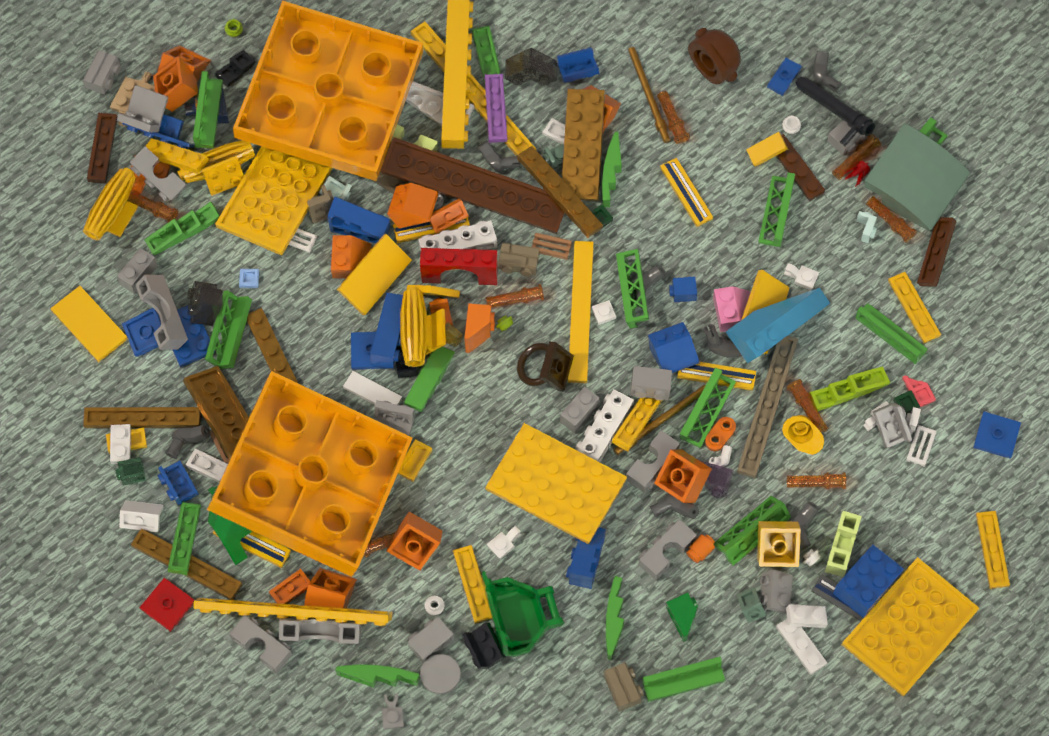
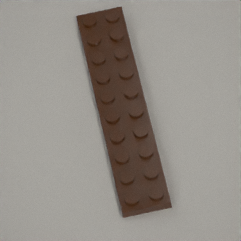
M395 137L392 139L381 168V173L435 190L454 199L460 198L468 204L554 234L558 233L565 214L544 189Z

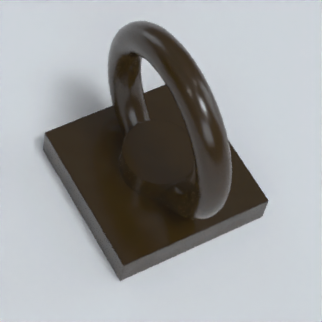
M549 341V344L536 343L526 348L520 355L517 363V374L526 385L540 386L548 383L557 391H564L574 355L557 342ZM536 351H545L546 355L540 377L536 379L529 378L524 370L526 360Z

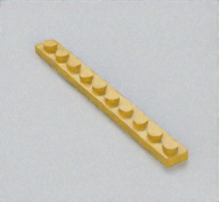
M424 21L411 30V35L416 41L423 43V49L444 72L446 45ZM471 74V77H467V82H470V93H466V98H470V103L474 105V108L487 122L486 91ZM506 115L507 142L504 143L515 155H518L533 145Z
M198 598L194 600V609H200V612L203 613L218 610L220 614H231L232 611L238 612V615L243 616L250 615V613H258L259 617H269L272 614L277 615V618L296 616L298 620H307L308 617L316 618V621L335 619V622L346 623L347 620H353L355 624L374 622V625L384 626L392 620V612L212 598Z

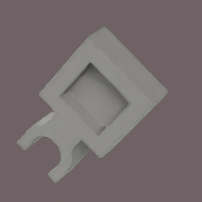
M385 694V703L388 705V708H382L383 729L404 728L402 707H396L398 694H395V700L392 702L388 701V696Z

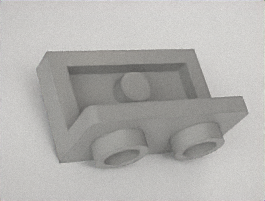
M376 400L374 420L409 436L414 423V408H410L407 405L392 404L389 401Z
M891 403L873 411L886 448L902 441H912V430L909 424L906 423V412L902 406Z
M774 569L762 574L759 599L765 611L772 610L787 614L786 607L791 603L793 575Z

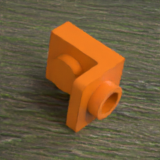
M437 298L429 302L430 313L433 314L440 309H445V327L453 326L448 299Z

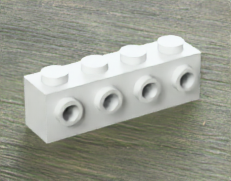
M480 221L475 225H464L456 230H444L440 234L425 235L418 239L420 251L421 248L479 250L497 248V238L491 221Z
M614 389L611 394H607L604 398L603 408L597 410L593 418L595 420L593 425L587 427L584 433V440L582 442L579 441L575 450L598 462H601L612 444L613 437L634 406V399Z

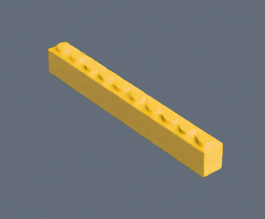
M448 0L442 148L464 149V142H468V131H465V125L469 126V114H466V109H469L470 98H466V93H470V82H467V77H471V65H468V60H471L472 50L468 49V44H472V33H469V28H473V17H469L470 12L473 13V2L470 0Z

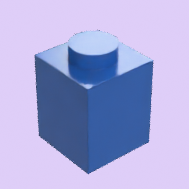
M696 277L673 278L672 285H669L670 297L673 296L674 302L697 301Z

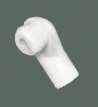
M724 445L721 456L709 459V465L712 469H720L729 464L732 447Z

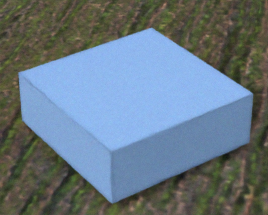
M240 269L239 288H258L259 269Z

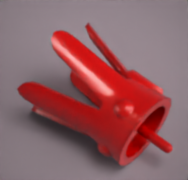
M859 161L854 168L845 172L846 174L853 170L845 180L859 174L856 186L860 185L864 176L870 172L869 163Z

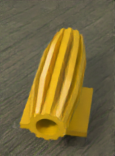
M241 140L227 143L201 153L207 155L209 162L199 174L182 168L177 173L182 181L185 180L186 184L206 180L212 196L238 186L244 176L240 165L253 158L255 153L250 142Z
M119 169L105 185L91 208L83 228L84 234L91 239L99 241L106 232L121 237L138 209V205L127 201L136 179L131 169Z
M409 287L403 292L400 311L401 347L405 365L409 367L422 366L426 355L446 345L445 309H440L431 315H427L423 293L417 287Z

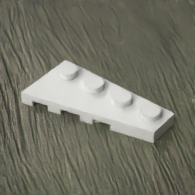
M413 81L406 102L442 126L444 93ZM470 103L469 109H466V114H469V118L474 110V105Z

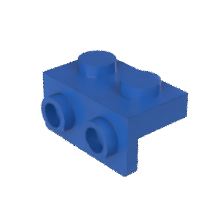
M591 47L557 56L558 69L564 83L599 74V68Z
M181 461L164 469L162 466L158 467L160 474L157 476L162 485H167L169 490L166 492L171 501L175 500L177 505H180L182 502H186L199 495Z

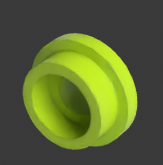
M236 19L229 20L225 25V32L230 37H237L243 31L241 22Z
M503 316L497 320L498 325L496 328L503 332L514 324L512 321L513 317Z

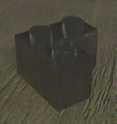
M529 48L506 59L505 79L514 85H522L532 80L541 86H547L557 80V60L533 48Z
M195 281L192 288L188 289L187 298L190 299L187 314L190 315V323L213 326L223 306L222 290L217 289V284Z

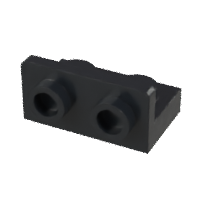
M485 622L472 632H464L462 634L464 644L469 649L473 657L472 661L478 669H489L506 658L490 622Z

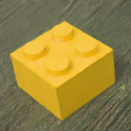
M759 521L757 549L759 566L799 567V523Z

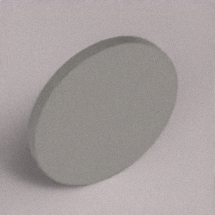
M438 654L431 656L421 667V681L430 692L436 694L448 693L459 683V665L448 655Z

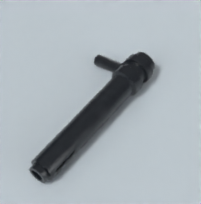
M801 76L797 79L796 86L800 91L844 120L851 128L840 141L843 146H846L857 132L860 135L869 136L874 131L875 124L871 118L858 110H854L809 78Z

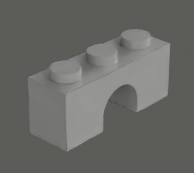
M145 146L130 161L132 165L130 169L137 176L143 175L146 178L144 182L151 189L157 188L160 191L158 195L165 202L167 200L173 202L187 185L174 172L166 178H157L153 170L160 160Z
M661 430L649 445V451L657 457V460L652 464H645L637 459L626 473L627 481L644 493L647 489L651 490L655 486L654 482L670 450L679 449L680 443Z
M680 519L676 523L672 522L667 527L666 533L662 537L658 536L653 541V546L649 550L645 549L640 554L639 566L656 581L670 566V561L663 555L664 550L673 547L683 554L696 540L697 534Z
M244 615L229 633L231 639L245 650L253 643H263L266 649L260 656V660L277 674L292 657L290 646L284 641L278 642L274 639L276 636L268 629L264 631L259 627L260 623L252 617L248 619Z

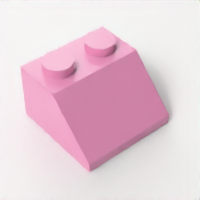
M733 286L714 289L713 300L720 332L727 331L741 321L751 293L750 291Z

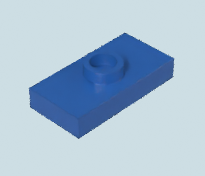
M785 58L768 83L767 88L783 96L802 66Z

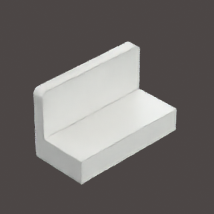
M126 500L120 509V528L134 530L142 528L145 531L158 532L163 505Z

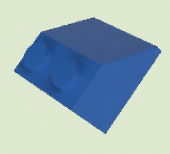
M684 322L648 335L649 348L660 369L672 370V373L699 363L691 335Z

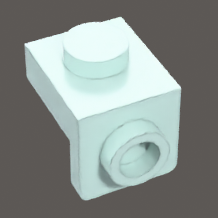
M331 176L327 177L323 184L327 191L331 190L333 198L337 197L347 201L351 194L349 191L351 188L350 184L345 186Z
M859 211L856 222L866 225L861 241L868 243L870 238L874 239L877 228L874 226L877 217L869 212Z

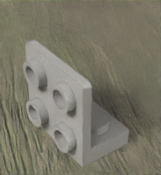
M136 85L134 86L128 111L126 113H119L117 121L147 132H159L168 96Z

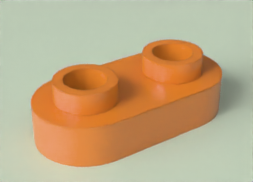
M730 417L720 418L706 436V447L711 451L721 450L736 430L735 421ZM723 424H729L730 427L725 428L723 427ZM717 438L719 441L715 443L712 439Z

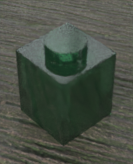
M141 457L117 462L119 469H115L118 481L121 480L123 486L146 481Z

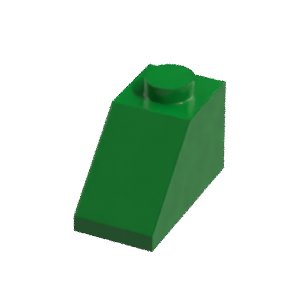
M688 593L666 602V609L683 642L688 639L696 616V608H698L695 598H691Z

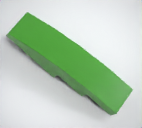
M614 132L604 163L602 205L605 208L610 207L609 190H616L615 173H621L622 169L618 132Z
M210 201L196 212L192 210L179 220L174 218L144 240L152 254L156 255L217 222L220 214L215 205Z
M441 347L432 352L405 399L404 405L420 412L423 411L428 399H431L437 385L440 384L455 351Z
M615 576L606 613V649L608 660H612L625 619L619 617L623 606V598L617 597L622 585V578Z
M381 665L337 666L335 670L338 676L373 688L377 681L396 687L398 680L415 686L418 685L420 680L418 673Z

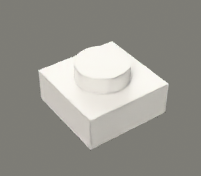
M610 300L592 306V311L598 325L616 319Z
M915 407L906 416V423L909 424L913 433L916 430L921 409Z

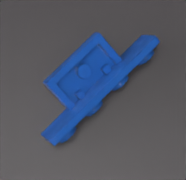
M166 114L163 115L159 132H147L122 123L127 126V130L133 132L143 131L144 136L150 138L157 136L161 138L160 141L168 144L174 142L178 144V147L187 150L188 147H195V144L179 139L184 121Z

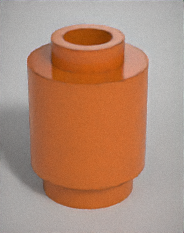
M701 534L688 547L689 550L686 554L695 563L703 561L715 549L713 545L715 541L706 534L704 536Z

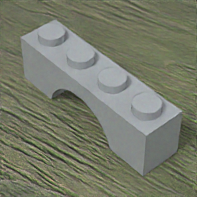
M145 274L135 286L141 301L151 305L160 317L161 326L154 332L159 349L178 350L188 338L164 275Z
M289 616V618H281L279 620V640L326 639L338 643L359 644L361 640V624H355L353 620H347L346 623L335 622V619L316 621V618L308 617L307 620H298L296 617Z

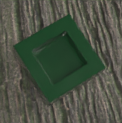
M602 204L591 211L603 224V227L613 221V217Z
M911 390L893 399L894 403L904 408L906 415L912 412L913 407L920 408Z

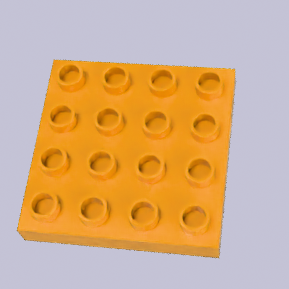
M282 1L234 124V138L377 181L423 54V43Z
M271 371L207 510L352 577L360 565L412 441V437Z

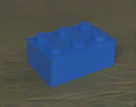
M872 545L840 580L833 594L864 618L900 578L904 568L875 545Z

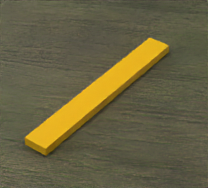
M575 241L569 347V352L574 355L568 376V383H587L593 242Z

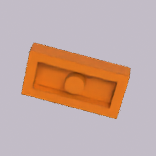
M459 198L433 212L430 224L433 231L438 233L469 215L462 200Z
M300 568L271 589L269 594L276 603L288 604L307 590L310 580Z

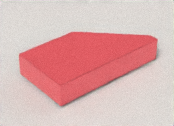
M906 375L902 377L909 391H912L920 407L936 401L928 383L908 378L909 376Z

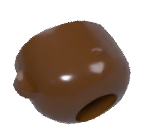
M701 28L695 33L696 38L688 45L689 55L696 68L713 84H721L724 81L733 82L737 78L736 71L741 62V54L736 42L729 34L719 29L707 30L706 28Z

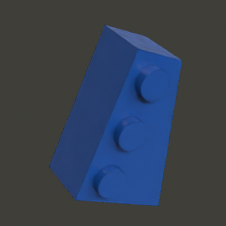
M334 197L327 216L331 232L341 235H352L374 244L384 234L388 235L391 227L390 219L337 197Z
M598 528L589 544L577 538L575 539V541H578L577 546L572 549L571 566H568L566 577L569 578V584L592 589L606 536V529Z

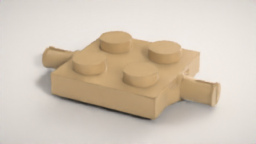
M145 71L141 80L125 77L110 105L111 110L126 113L134 86L136 85L155 92L154 86L148 84L152 74ZM118 122V125L125 127L122 122Z

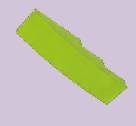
M882 366L849 375L847 379L831 383L826 388L812 391L808 396L815 412L869 394L889 385L890 381Z

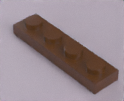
M98 113L87 174L88 182L106 183L117 114Z
M782 134L788 150L778 154L776 157L787 172L795 174V183L806 198L811 201L825 193V189L786 136Z
M940 217L935 224L917 283L919 286L937 287L957 222L954 217Z

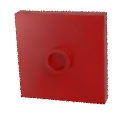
M163 578L139 609L171 632L194 604V599L169 580Z

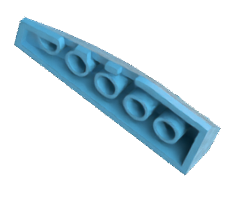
M817 288L758 309L728 329L726 333L745 361L749 363L829 305L830 302L822 290Z

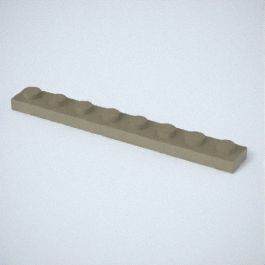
M786 336L776 344L738 466L737 473L752 478L757 476L798 338Z

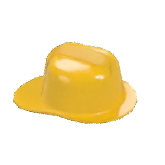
M793 415L784 422L782 427L783 435L798 451L814 455L823 448L824 437L810 418L804 415Z

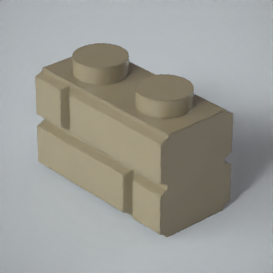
M502 243L498 267L504 273L519 272L523 276L536 275L540 249Z
M624 662L604 671L603 676L619 712L641 703V697L644 694L640 685L636 686L633 680L636 676L632 667L628 668Z

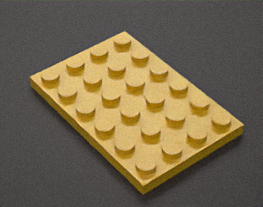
M261 146L215 223L216 228L282 256L309 210L307 201L318 195L321 186L325 183L333 168Z
M524 423L485 489L589 544L626 482L627 476Z
M917 557L841 645L904 697L976 614L979 607Z

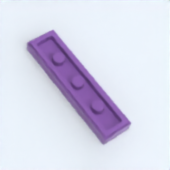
M486 74L485 90L489 143L507 142L503 74Z

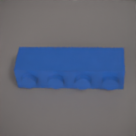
M386 293L370 353L371 365L393 369L395 361H399L400 350L398 348L401 346L400 311L403 295Z

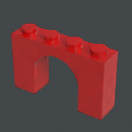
M421 248L420 272L422 283L441 284V273L447 270L460 269L476 274L478 285H497V250Z

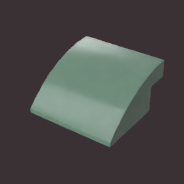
M904 123L865 179V188L881 196L883 207L931 232L970 172L938 143Z

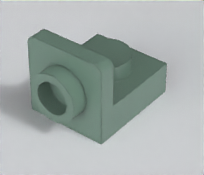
M564 144L550 150L548 146L544 148V155L542 157L553 169L563 165Z
M755 587L736 594L748 623L766 616Z

